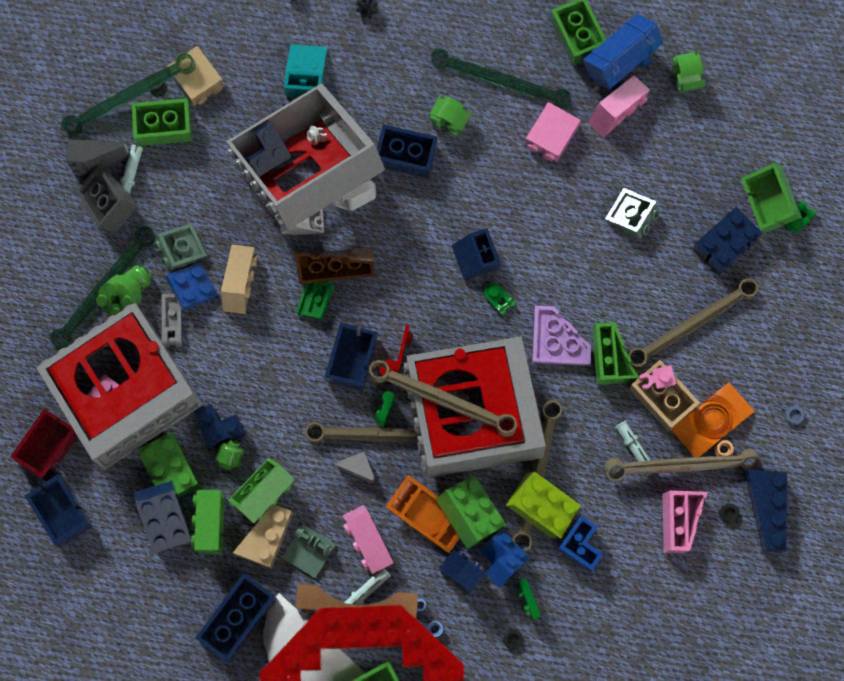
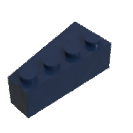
M747 470L744 476L747 482L762 552L783 553L786 551L787 472Z

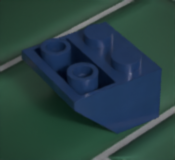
M488 228L470 233L451 245L464 281L500 269V260Z

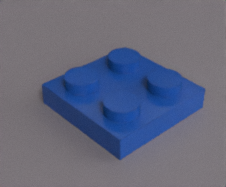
M201 263L166 276V280L182 310L211 300L218 295Z

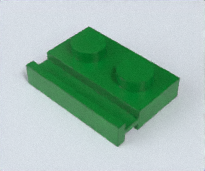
M324 281L305 283L296 314L323 321L334 285Z
M527 579L518 581L516 590L519 597L523 598L525 602L523 607L527 617H531L532 621L539 619L541 614Z

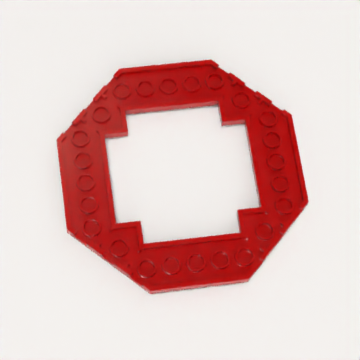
M402 605L319 608L260 671V681H301V671L321 670L322 649L402 646V666H423V681H464V664Z

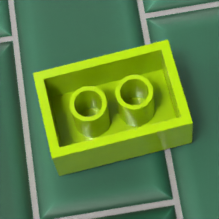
M528 472L524 475L506 504L507 507L552 539L562 538L581 506L536 472Z

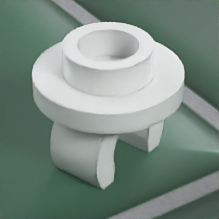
M311 126L307 131V139L312 145H317L318 142H325L327 140V133L323 134V128Z

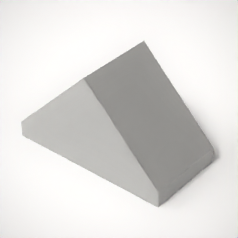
M365 452L343 459L337 463V468L371 483L375 480Z

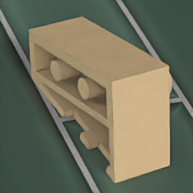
M231 245L221 289L222 306L225 312L246 314L248 298L251 293L250 285L254 280L253 266L256 267L258 255H255L254 247Z

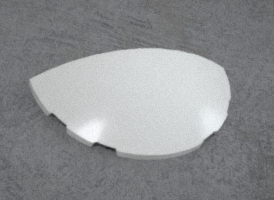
M281 594L276 596L278 599L267 612L263 628V642L269 662L308 621ZM322 649L321 670L301 671V681H352L365 674V672L341 649Z

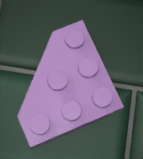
M535 306L532 363L590 366L591 345L559 314L555 307Z

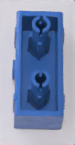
M636 14L599 47L592 50L583 59V62L592 80L607 89L612 87L617 89L625 83L622 78L639 64L642 67L651 65L652 60L649 55L660 47L664 41L655 22Z

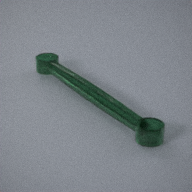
M436 49L431 54V63L436 69L448 67L517 92L552 101L553 105L562 110L567 109L571 104L572 96L566 89L552 91L496 70L449 57L448 52L444 49ZM437 54H442L447 60L443 64H437L434 62V57ZM563 94L568 97L569 101L566 104H559L555 98Z
M182 53L177 56L175 64L131 85L77 117L67 115L63 118L61 127L69 135H78L81 133L83 125L127 104L177 74H191L196 69V61L190 54ZM184 59H191V65L187 69L180 68V64ZM76 120L77 127L72 131H68V122Z
M141 226L136 230V240L93 288L65 326L55 329L51 333L50 341L56 348H67L70 345L72 333L98 305L96 298L98 297L99 289L114 275H123L142 248L149 247L155 242V233L149 226ZM143 231H150L152 233L150 240L146 242L140 241L139 236ZM60 333L66 334L67 340L64 344L56 345L54 343L56 335Z

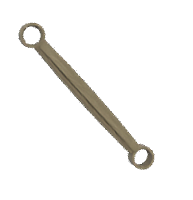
M750 278L742 280L737 290L691 316L645 348L632 349L628 355L630 358L632 353H640L644 356V362L640 365H636L631 361L633 368L640 369L644 367L647 358L700 328L741 299H752L758 291L756 281ZM745 283L751 284L754 288V293L751 295L743 293L741 286Z
M382 360L374 361L370 365L369 375L376 383L388 381L450 410L494 426L498 434L503 437H510L516 431L517 421L512 415L504 414L499 417L440 389L391 371L388 364ZM381 366L386 369V374L382 377H377L372 373V370L375 367ZM503 420L511 421L513 429L504 431L500 428L499 423Z
M555 400L547 401L543 406L542 414L545 420L542 431L546 447L543 458L535 459L531 472H536L543 478L549 458L555 421L560 418L562 413L561 404ZM554 404L558 407L559 414L555 417H549L545 413L546 406ZM522 517L519 533L513 537V541L515 542L519 536L528 537L530 545L527 549H524L527 552L532 546V538L530 536L532 524Z
M318 422L308 424L305 429L306 438L311 443H319L324 438L353 441L418 442V436L415 435L414 429L324 428ZM449 426L444 429L445 431H454L457 436H461L460 431L456 427ZM320 427L322 430L321 437L318 439L310 438L308 435L310 428Z
M747 449L740 456L677 458L623 463L619 458H611L605 463L604 468L610 480L618 481L626 474L685 472L741 466L745 471L757 470L761 465V460L755 450ZM751 457H755V458H756V459H755L752 463H750V464H745V463H744L748 458H751ZM615 466L621 467L617 472H609Z

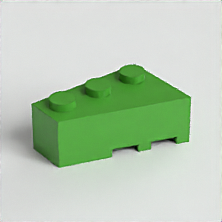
M615 322L595 323L592 328L597 385L634 383L639 377L633 368L630 356L626 352L624 342Z

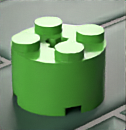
M698 51L677 55L672 58L673 75L677 76L676 87L678 92H687L705 87V79L701 80L704 70Z
M439 95L428 116L432 120L431 125L439 129L442 126L448 129V134L456 137L458 134H461L472 113L469 109L466 112L463 109L464 105L447 96L442 99V95Z
M114 275L99 289L96 302L108 315H117L127 305L136 303L138 306L141 303V286L130 275Z

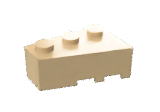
M277 505L270 507L264 517L235 549L233 554L272 569L293 516L292 511Z

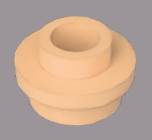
M720 440L716 443L714 452L716 456H732L734 447L730 441ZM722 446L726 447L727 453H722L720 448Z

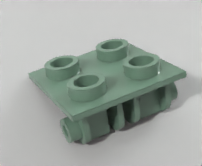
M302 525L296 531V536L282 558L316 578L336 544L307 526Z

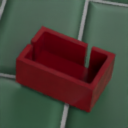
M43 409L10 458L47 482L57 468L54 464L56 462L60 464L78 436L71 425L59 419L48 410Z

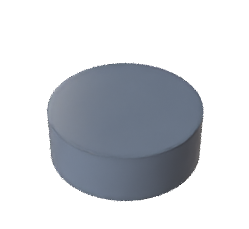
M791 406L786 410L785 420L790 425L796 426L804 421L805 413L801 407Z

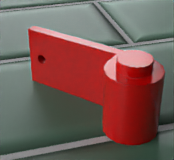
M410 325L405 327L398 360L384 361L388 364L389 370L399 374L407 343H412L414 333L410 334ZM380 366V376L382 377L386 374V369Z

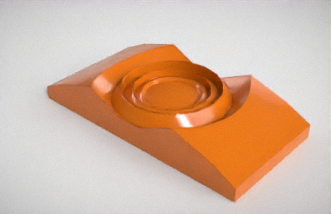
M727 383L685 417L671 431L693 457H700L755 411L730 383Z
M407 475L385 508L432 543L450 553L460 537L436 501L438 496Z

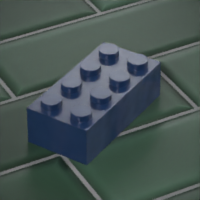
M243 573L195 639L230 664L278 598Z

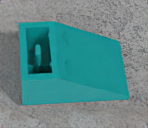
M290 45L284 81L286 97H300L321 83L324 85L327 47Z

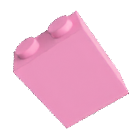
M548 102L526 137L525 144L530 151L542 153L543 157L548 161L554 160L558 162L578 129L581 120Z

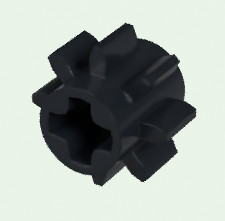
M357 0L358 7L356 12H360L362 18L369 17L371 19L373 13H378V8L376 7L379 2L375 0Z

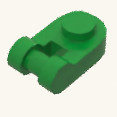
M802 200L798 205L799 212L803 211L807 216L784 224L789 232L798 233L817 214L814 208L811 209L807 206L808 203Z
M490 283L485 287L484 297L501 317L507 313L508 309L514 308L517 305L515 300L499 284ZM503 298L505 303L500 305L498 301Z
M389 391L383 394V406L381 410H377L374 419L377 421V425L385 428L396 402L393 393Z

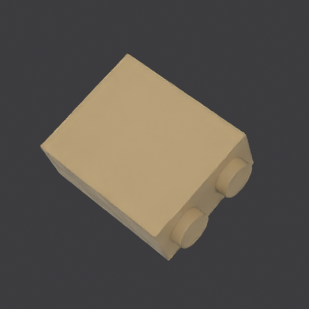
M198 46L167 66L173 79L194 106L204 103L208 96L219 93L224 86L222 78Z

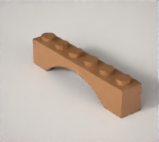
M298 584L295 608L300 609V613L312 614V610L325 607L402 605L416 618L418 594L397 592L379 603L353 605L333 598L320 586Z

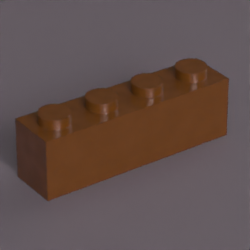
M372 247L310 254L295 253L299 284L375 276Z

